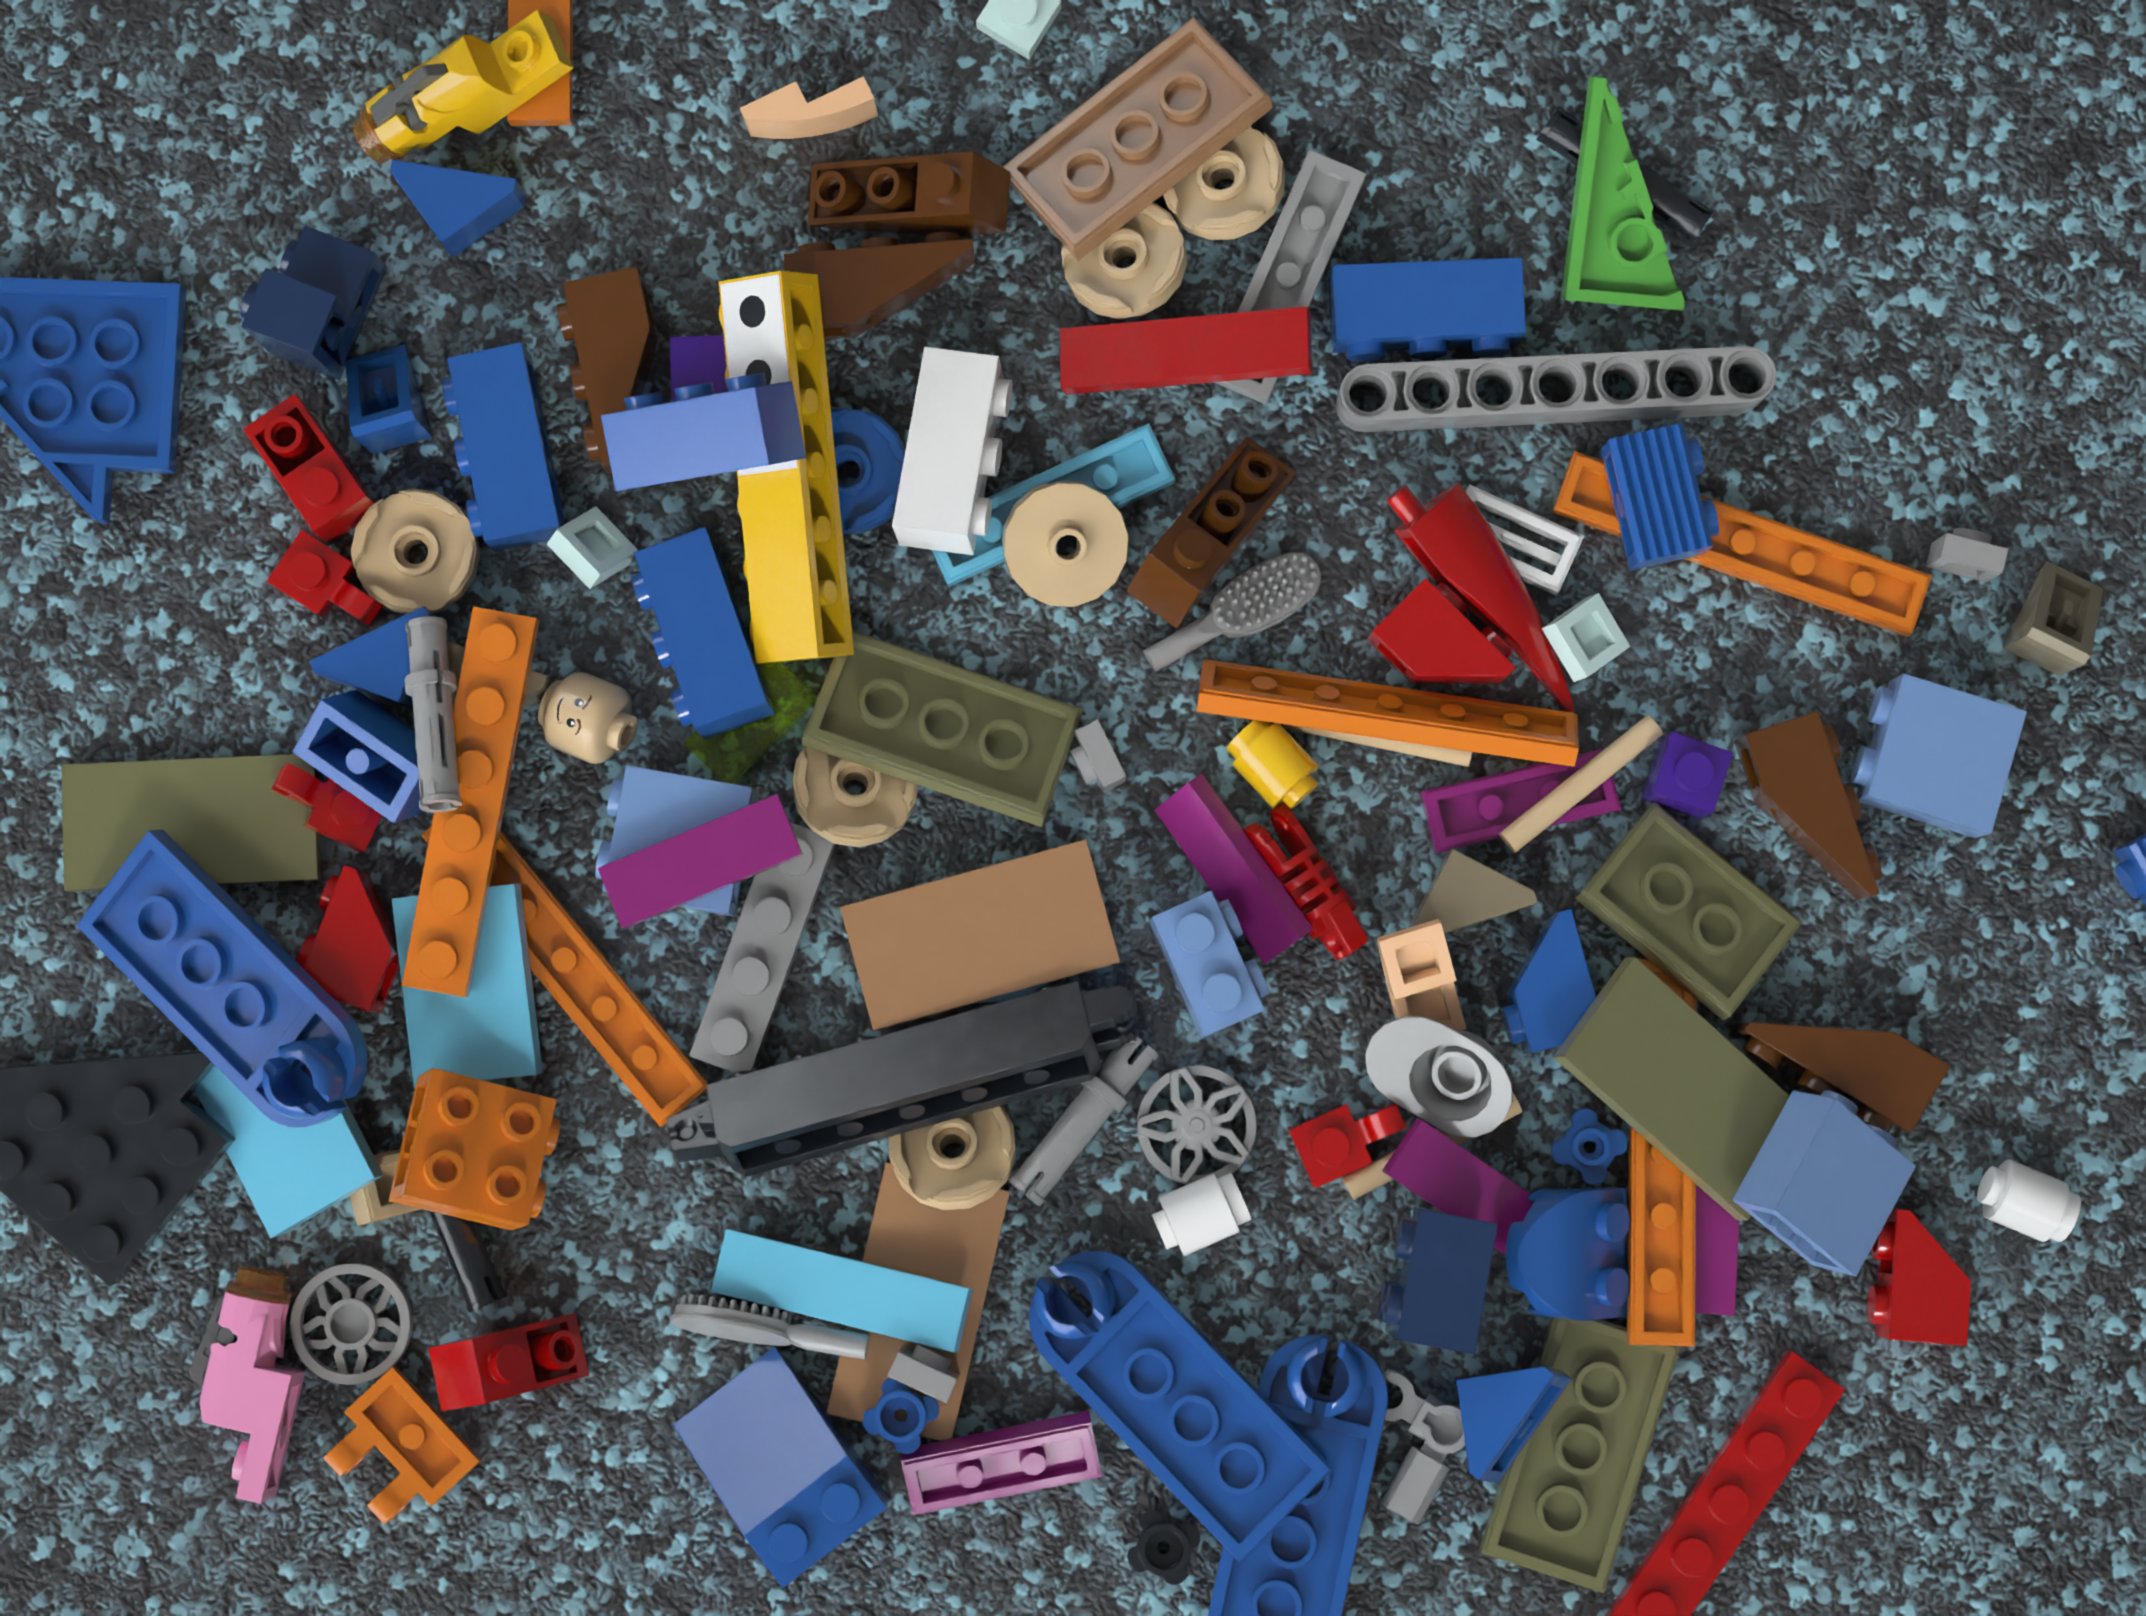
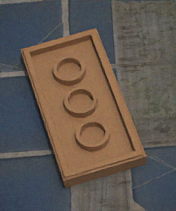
M1193 17L1006 163L1003 168L1010 171L1009 185L1076 260L1079 261L1260 119L1273 106L1270 96Z
M1086 839L840 907L873 1031L1120 963Z
M886 1162L863 1261L973 1288L959 1352H950L930 1347L950 1357L952 1361L948 1369L960 1375L947 1404L936 1399L939 1404L938 1417L934 1421L927 1422L919 1436L939 1441L952 1439L1011 1191L999 1189L992 1198L969 1209L941 1210L918 1202L901 1187L891 1167V1163ZM847 1326L846 1331L870 1334L869 1350L866 1360L840 1356L826 1414L863 1422L864 1413L868 1409L875 1408L883 1395L882 1384L886 1379L890 1378L887 1375L901 1347L913 1352L917 1343ZM908 1386L909 1389L913 1390L914 1392H916L917 1394H919V1395H921V1396L927 1395V1394H925V1393H923V1392H920V1391H918V1390H916V1389H914V1388ZM898 1409L895 1412V1418L898 1421H904L907 1418V1412L904 1409Z

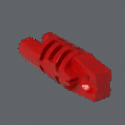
M1281 803L1271 810V813H1269L1271 817L1269 819L1275 829L1274 831L1278 833L1279 839L1292 858L1289 860L1286 858L1276 841L1271 838V834L1261 824L1252 823L1244 828L1243 831L1312 926L1313 930L1308 935L1312 939L1318 937L1335 960H1341L1359 949L1369 939L1353 913L1357 908L1345 888L1342 889L1338 877L1325 858L1318 854V848L1293 811L1285 803Z

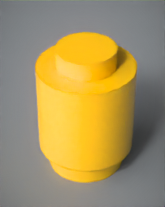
M1253 720L1226 747V750L1235 758L1232 766L1273 809L1283 802L1290 809H1293L1319 784L1312 777L1319 768V765L1281 724Z

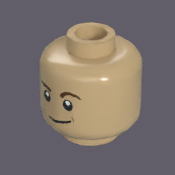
M572 673L563 680L553 682L546 690L539 706L538 721L543 727L546 741L554 749L592 764L606 762L614 756L617 750L620 752L625 751L632 743L637 730V718L632 715V700L626 690L588 673Z

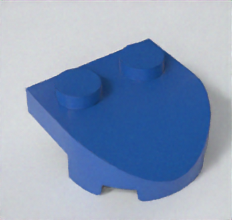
M1608 1186L1579 1189L1543 1188L1530 1194L1528 1200L1532 1206L1524 1221L1511 1224L1506 1243L1508 1280L1514 1290L1524 1292L1531 1304L1527 1311L1536 1316L1577 1321L1627 1316V1297L1630 1290V1282L1627 1275V1233L1630 1225L1627 1210V1188Z

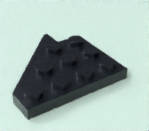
M201 1051L0 1067V1191L109 1287L119 1283L236 1140L225 1128L189 1098L215 1065Z

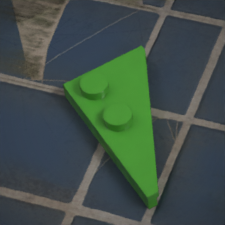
M1589 76L1561 298L1570 301L1684 311L1685 300L1682 291L1677 288L1665 252L1667 247L1662 232L1656 226L1652 214L1653 205L1638 161L1633 158L1621 122L1624 119L1617 98L1611 93L1607 78Z

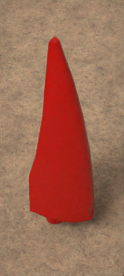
M1454 483L1424 506H1422L1407 485L1400 487L1391 494L1386 501L1403 521L1393 531L1428 575L1438 584L1442 582L1450 587L1463 600L1468 609L1506 642L1565 712H1573L1575 707L1559 659L1541 629L1544 627L1541 616L1512 560L1474 501L1470 499L1460 483Z

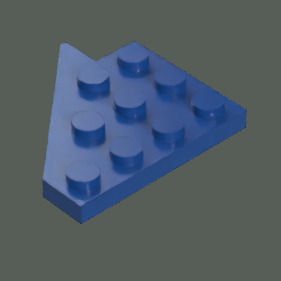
M0 277V418L93 520L100 524H110L113 471L175 474L187 289L181 284Z

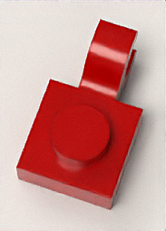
M302 529L266 581L323 619L332 606L336 604L371 627L384 608L382 604L349 583L356 572V568H354L351 561Z
M286 763L285 767H281L271 787L272 791L311 808L303 826L359 853L365 852L382 817L380 813L330 778L326 777L325 782H322L307 771L289 763Z
M1395 1103L1355 1121L1347 1104H1344L1288 1130L1315 1189L1372 1164L1373 1162L1365 1145L1407 1127Z

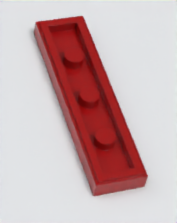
M1307 306L1060 328L1061 390L1065 395L1312 374L1311 313Z

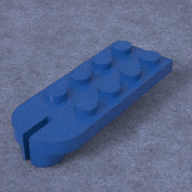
M163 829L149 830L76 926L269 1119L288 1127H307L335 1118L347 1107L342 1099L355 1097L366 1076L368 1064L367 1047L358 1024Z
M1087 1251L1075 1254L1061 1263L1049 1267L1058 1278H1067L1092 1304L1093 1311L1088 1316L1052 1277H1039L1029 1311L1030 1331L1038 1351L1238 1562L1243 1561L1334 1468L1132 1261L1111 1252Z
M1313 1334L1296 1338L1279 1348L1265 1365L1258 1391L1334 1469L1243 1561L1238 1562L1223 1546L1208 1616H1342L1388 1407V1386L1384 1373L1375 1358L1358 1344L1345 1339L1340 1341L1337 1354L1338 1361L1330 1395L1318 1393L1330 1340L1329 1335Z

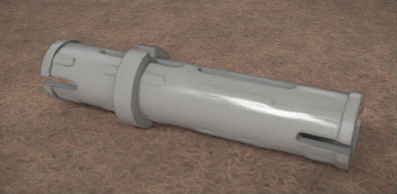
M424 616L411 619L405 624L410 674L405 677L404 683L405 692L412 697L415 748L420 791L419 808L425 812L432 813L456 810L458 806L462 805V798L459 792L451 695L457 690V678L454 672L449 671L446 634L448 628L446 620L441 617Z
M1138 1036L1136 1041L1132 1040L1129 1044L1125 1042L1122 1046L1114 1048L1094 1078L1080 1083L1084 1088L1014 1176L1012 1175L1008 1179L1019 1191H1024L1040 1172L1039 1178L1025 1194L1037 1205H1042L1044 1198L1100 1129L1113 1111L1116 1113L1122 1111L1127 1104L1123 1099L1149 1065L1159 1057L1157 1052L1149 1045H1146V1047L1143 1045L1128 1064L1127 1060L1143 1041Z

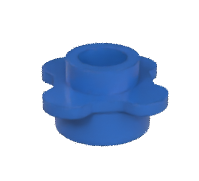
M1580 1109L1573 1113L1571 1117L1572 1126L1566 1130L1562 1139H1557L1553 1142L1551 1154L1556 1163L1561 1165L1568 1164L1573 1169L1579 1171L1582 1180L1586 1184L1599 1185L1607 1179V1168L1614 1157L1623 1154L1627 1150L1628 1140L1623 1131L1619 1129L1610 1130L1601 1124L1593 1110ZM1586 1141H1592L1595 1144V1150L1592 1153L1585 1152L1583 1146Z
M888 1378L882 1384L883 1395L875 1408L868 1409L864 1413L863 1426L869 1434H880L886 1440L894 1442L898 1452L909 1454L919 1448L921 1443L919 1435L927 1422L934 1421L938 1417L939 1404L935 1398L929 1395L921 1396L909 1389L907 1385ZM904 1409L907 1412L906 1420L898 1421L895 1418L896 1410Z

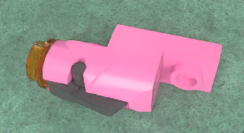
M238 1266L235 1281H228L225 1295L221 1296L217 1301L207 1324L205 1334L189 1368V1374L202 1387L200 1395L202 1422L251 1434L249 1442L242 1441L238 1447L232 1468V1478L240 1480L236 1494L237 1499L261 1504L276 1497L306 1370L275 1364L276 1357L282 1359L284 1357L286 1316L292 1293L286 1291L289 1276L265 1269Z

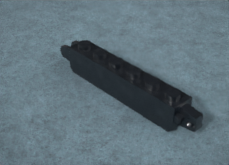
M1078 981L1064 985L1050 984L1038 988L1029 995L1004 1002H985L968 1012L940 1020H921L910 1028L879 1037H861L855 1039L847 1046L826 1052L800 1054L791 1058L786 1063L758 1071L736 1072L725 1080L706 1085L709 1101L667 1118L672 1150L679 1162L725 1156L732 1170L748 1177L1087 1082L1094 1078L1102 1066L1099 1052L1120 1047L1125 1042L1129 1044L1132 1040L1136 1041L1137 1036H1141L1140 1031L1143 1030V1022L1137 1010V1001L1132 990H1128L1127 986L1121 987L1120 984L1117 987L1111 985L1109 989L1103 987L1082 994Z

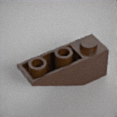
M974 151L812 164L808 225L815 228L922 235L937 232H954L960 236L1006 233L1010 171Z
M954 232L931 233L923 237V243L898 245V240L895 238L875 237L861 241V248L836 250L833 243L814 242L799 246L798 253L784 254L785 271L818 274L824 340L858 337L975 264L973 240H960V235Z
M637 267L564 282L563 287L567 302L557 304V312L565 341L575 339L579 363L570 364L574 391L578 401L588 400L592 423L583 425L586 449L590 461L600 460L602 467L610 477L612 476L601 415L626 411L624 398L643 394L658 342L645 280Z
M1247 436L1151 549L1128 587L1127 592L1177 629L1214 584L1297 473Z
M1817 711L1747 733L1734 740L1753 800L1856 900L1880 894L1876 881L1882 878L1880 863L1872 845L1869 843L1863 845L1855 822L1861 819L1859 800L1850 783H1842L1835 760L1841 758V749L1832 725L1830 723L1822 724L1819 712Z
M1754 1022L1737 1024L1733 1031L1747 1040L1743 1050L1756 1060L1774 1069H1777L1780 1062H1783L1802 1074L1798 1081L1801 1087L1815 1095L1821 1096L1823 1090H1830L1846 1097L1858 1107L1857 1117L1864 1123L1876 1126L1888 1133L1891 1129L1895 1132H1912L1951 1067L1895 1032Z

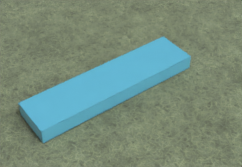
M1148 423L987 497L992 500L990 526L987 536L977 535L974 555L931 550L948 587L1005 562L1002 543L1003 526L1013 505L1034 487L1045 483L1051 484L1056 481H1081L1103 492L1117 509H1120L1174 484L1175 477L1150 424Z
M726 1229L711 1292L950 1352H959L973 1288L734 1229Z

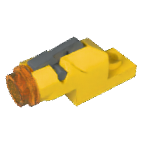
M536 10L491 43L472 35H462L428 61L395 78L392 83L365 103V106L360 111V118L353 123L354 135L362 149L376 162L386 163L390 159L401 160L415 149L428 147L457 126L478 135L483 133L574 68L552 17Z

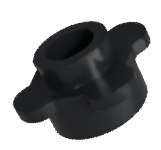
M1158 1510L1147 1511L1140 1518L1139 1524L1142 1531L1137 1545L1128 1551V1563L1136 1572L1141 1573L1148 1570L1155 1575L1163 1576L1168 1584H1180L1188 1576L1186 1564L1189 1560L1190 1551L1200 1543L1199 1530L1190 1522L1179 1525L1166 1520L1162 1512ZM1166 1541L1169 1543L1170 1550L1167 1553L1158 1551L1157 1547L1160 1542Z

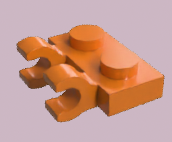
M397 1366L391 1367L344 1411L357 1426L323 1457L341 1477L353 1470L376 1446L400 1472L387 1487L367 1504L369 1509L383 1524L395 1518L418 1494L430 1506L435 1505L482 1461L480 1456Z

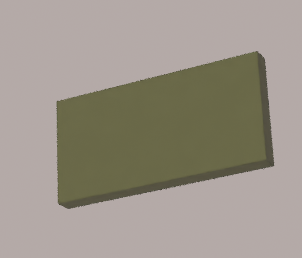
M852 630L854 655L833 658L804 731L802 745L1042 827L1074 740L1075 730L1079 726L1083 709Z
M296 754L61 765L64 891H103L149 830L161 829L218 885L322 881L321 834L303 826L311 808L271 790L281 767H285L286 763L307 771L317 779H319V771Z
M1636 957L1624 958L1553 1058L1737 1221H1748L1751 1215L1736 1204L1733 1198L1790 1095Z
M1551 1318L1536 1367L1545 1366L1562 1370L1572 1380L1500 1480L1479 1547L1481 1553L1605 1593L1681 1346L1627 1345L1626 1327L1601 1319L1577 1321Z

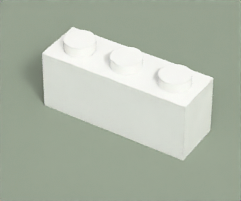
M924 347L892 523L899 546L974 555L977 535L987 536L991 520L992 500L991 498H984L988 475H998L1002 455V439L994 438L998 416H1008L1012 399V380L1004 379L999 356Z

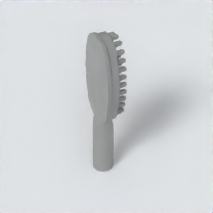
M1291 552L1270 558L1249 568L1230 581L1214 597L1209 613L1143 650L1150 666L1157 672L1221 634L1228 638H1242L1259 633L1282 622L1301 609L1316 594L1321 583V573L1317 563L1308 555Z
M690 1294L689 1297L688 1295H683L680 1298V1303L675 1307L674 1315L671 1316L670 1322L674 1326L703 1335L762 1345L788 1346L792 1344L805 1350L864 1360L867 1358L870 1344V1334L810 1324L791 1325L792 1315L786 1311H783L781 1314L778 1308H774L771 1315L768 1306H763L760 1312L756 1303L751 1305L750 1310L746 1301L741 1302L739 1309L736 1300L732 1299L728 1306L725 1298H720L718 1304L714 1296H710L707 1303L705 1296L700 1295L697 1303L694 1294Z

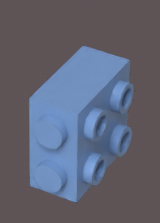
M1902 674L1890 680L1887 687L1880 686L1876 691L1868 718L1869 722L1876 724L1870 747H1861L1853 765L1851 782L1859 784L1856 792L1859 803L1972 838L1991 834L2027 711L1907 674Z
M626 765L623 780L615 778L611 785L607 814L608 816L616 817L612 841H602L596 862V878L602 879L597 868L754 804L757 801L758 793L752 787ZM742 881L679 907L735 917ZM603 883V889H602V891L605 892V893H607L606 888H605L604 883Z
M1209 891L1151 918L1149 923L1201 1039L1265 1010L1260 998L1267 996L1270 992L1256 960L1253 958L1243 962L1234 940L1240 938L1243 935V931L1228 899L1217 903L1212 891Z
M1793 1090L1736 1192L1733 1201L1813 1266L1856 1277L1916 1166L1895 1149L1898 1141L1891 1134L1876 1126L1866 1124L1857 1117L1858 1107L1846 1097L1830 1090H1823L1821 1096Z

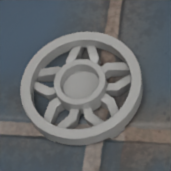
M1186 1066L1168 1072L1149 1088L1138 1111L1137 1134L1146 1158L1155 1169L1169 1179L1182 1184H1190L1213 1173L1216 1178L1234 1173L1244 1163L1255 1141L1256 1115L1248 1094L1233 1077L1212 1067ZM1193 1076L1210 1077L1220 1081L1227 1087L1212 1092L1208 1099L1203 1101V1089ZM1182 1077L1194 1092V1100L1185 1103L1179 1098V1078ZM1170 1084V1101L1176 1107L1175 1112L1164 1108L1149 1113L1155 1097L1165 1086ZM1235 1094L1237 1096L1235 1102L1225 1114L1220 1115L1214 1107L1216 1101ZM1241 1108H1243L1246 1121L1243 1143L1232 1129L1222 1127V1123L1232 1121ZM1163 1118L1171 1119V1131L1168 1133L1147 1128V1123ZM1220 1135L1227 1137L1238 1151L1236 1156L1217 1150L1214 1144ZM1149 1138L1164 1143L1174 1139L1177 1141L1171 1149V1168L1154 1152ZM1183 1148L1195 1152V1158L1185 1173L1180 1172V1152ZM1207 1149L1212 1158L1228 1163L1212 1173L1194 1175L1204 1161L1203 1150Z
M361 1263L333 1266L315 1275L297 1296L290 1320L291 1338L302 1362L317 1376L333 1383L345 1385L361 1384L374 1380L395 1366L404 1355L410 1343L413 1328L412 1309L403 1288L385 1271ZM360 1274L372 1279L360 1286L355 1297H353L351 1287L337 1276ZM326 1281L341 1292L343 1300L335 1304L331 1302ZM382 1284L384 1289L376 1305L372 1306L366 1301L367 1294ZM316 1291L320 1308L327 1312L326 1316L318 1315L304 1324L306 1307ZM391 1295L398 1307L400 1326L389 1317L378 1318V1314L387 1308ZM320 1325H324L326 1339L305 1338V1335ZM385 1327L398 1336L397 1341H381L376 1337L378 1328ZM367 1344L375 1351H392L381 1364L369 1371L363 1372L369 1357ZM332 1345L336 1346L333 1355L338 1371L320 1362L310 1349H328ZM356 1349L358 1358L353 1373H350L346 1351Z

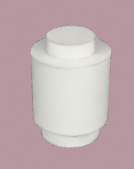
M2010 1159L2005 1160L1998 1168L1991 1166L1985 1172L1977 1192L1978 1202L1983 1203L1982 1212L1984 1218L2041 1242H2045L2049 1238L2058 1242L2065 1240L2075 1226L2081 1207L2080 1196L2069 1191V1186L2066 1182Z
M1213 1173L1158 1197L1163 1210L1151 1214L1166 1249L1168 1250L1179 1245L1183 1256L1239 1233L1238 1226L1252 1220L1232 1173L1220 1178H1216Z

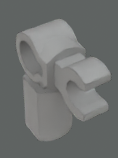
M1389 1371L1386 1379L1400 1387L1403 1393V1400L1399 1406L1387 1408L1385 1420L1396 1421L1403 1419L1412 1425L1408 1432L1425 1442L1421 1449L1411 1446L1384 1494L1381 1503L1411 1522L1420 1524L1450 1470V1467L1443 1463L1447 1454L1454 1453L1465 1446L1460 1407L1448 1404L1431 1393L1428 1394L1426 1400L1416 1395L1414 1385L1408 1377L1398 1372Z

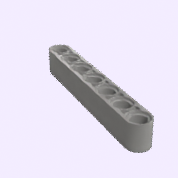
M1749 346L1365 364L1352 369L1343 379L1337 394L1336 410L1338 417L1345 426L1359 432L1740 415L1750 412L1767 397L1775 385L1777 372L1773 360L1766 352ZM1742 368L1750 372L1756 382L1755 393L1743 394L1736 391L1728 378L1729 369ZM1681 371L1688 375L1693 382V395L1680 397L1673 394L1666 385V373ZM1608 374H1619L1626 378L1631 386V397L1625 400H1617L1608 396L1603 389L1602 377ZM1551 376L1564 381L1569 390V399L1561 403H1554L1545 399L1539 389V380ZM1487 379L1497 381L1506 390L1507 402L1498 406L1487 405L1477 396L1476 384ZM1424 382L1433 383L1443 392L1445 403L1435 409L1424 408L1414 399L1413 387ZM1357 386H1371L1381 395L1383 404L1375 411H1361L1351 402L1349 392Z

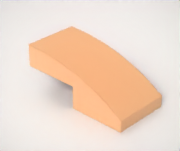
M864 76L808 103L795 81L740 107L750 136L769 139H794L828 134L878 117L875 98Z
M1435 919L1377 937L1380 958L1395 1019L1403 1016H1425L1442 1022L1456 1031L1465 1030L1466 1025L1454 981L1457 980L1440 920Z

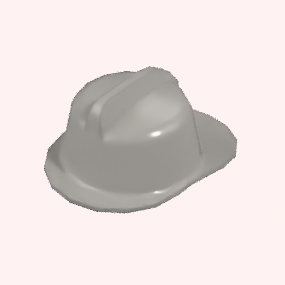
M1403 1016L1385 1023L1371 1037L1365 1053L1367 1073L1376 1089L1392 1102L1426 1120L1434 1127L1459 1137L1474 1138L1492 1132L1506 1119L1513 1102L1512 1082L1504 1064L1499 1061L1495 1050L1482 1037L1468 1031H1456L1442 1022L1425 1016Z

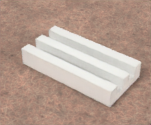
M1469 484L1466 493L1476 506L1565 546L1562 555L1489 523L1502 545L1555 568L1553 575H1550L1510 557L1522 581L1556 596L1562 587L1584 536Z

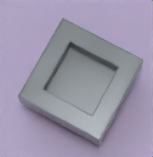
M1956 528L1953 534L1946 533L1931 543L1926 567L1987 583L2003 573L2009 549L1990 544L1992 537L1984 532Z
M1098 719L1075 730V738L1079 746L1070 750V754L1085 784L1087 785L1097 780L1102 792L1105 793L1125 783L1126 774Z
M917 1343L913 1352L901 1347L887 1376L947 1404L960 1374L948 1369L952 1361L950 1357L928 1346Z

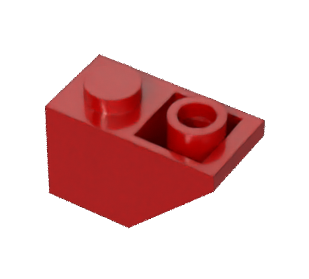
M293 394L243 428V431L311 530L328 544L333 543L355 528L368 508L376 503V500L347 458L297 394Z
M1426 578L1367 638V641L1411 684H1501L1516 668L1508 660L1512 655V650L1506 642L1488 627H1485L1480 632L1463 615L1467 610L1463 600L1446 584L1441 582L1435 588Z
M344 865L340 876L332 875L323 890L319 909L325 912L317 935L309 934L303 942L296 962L333 999L367 1012L382 1014L400 968L396 934L370 874Z
M1893 1208L1871 1249L1873 1259H1879L1878 1285H1871L1867 1296V1319L1870 1324H1875V1336L1889 1340L1967 1346L1971 1280L1910 1210Z
M576 1313L428 1348L441 1411L487 1404L589 1376Z

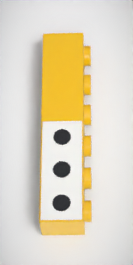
M776 271L719 281L721 303L719 307V320L723 328L727 365L725 382L729 378L757 373L765 374L766 385L792 381L806 454L804 459L737 471L739 488L737 507L742 519L745 550L743 570L748 582L751 612L749 631L754 645L755 664L854 655L818 274Z

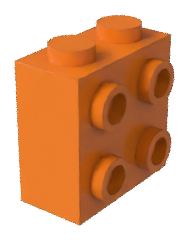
M432 1068L419 1075L388 1201L511 1231L529 1225L530 1218H537L545 1199L546 1182L540 1180L539 1177L544 1155L550 1156L559 1136L560 1120L553 1117L557 1099Z

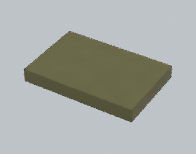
M1655 801L1646 808L1575 898L1723 1021L1731 1017L1803 923Z

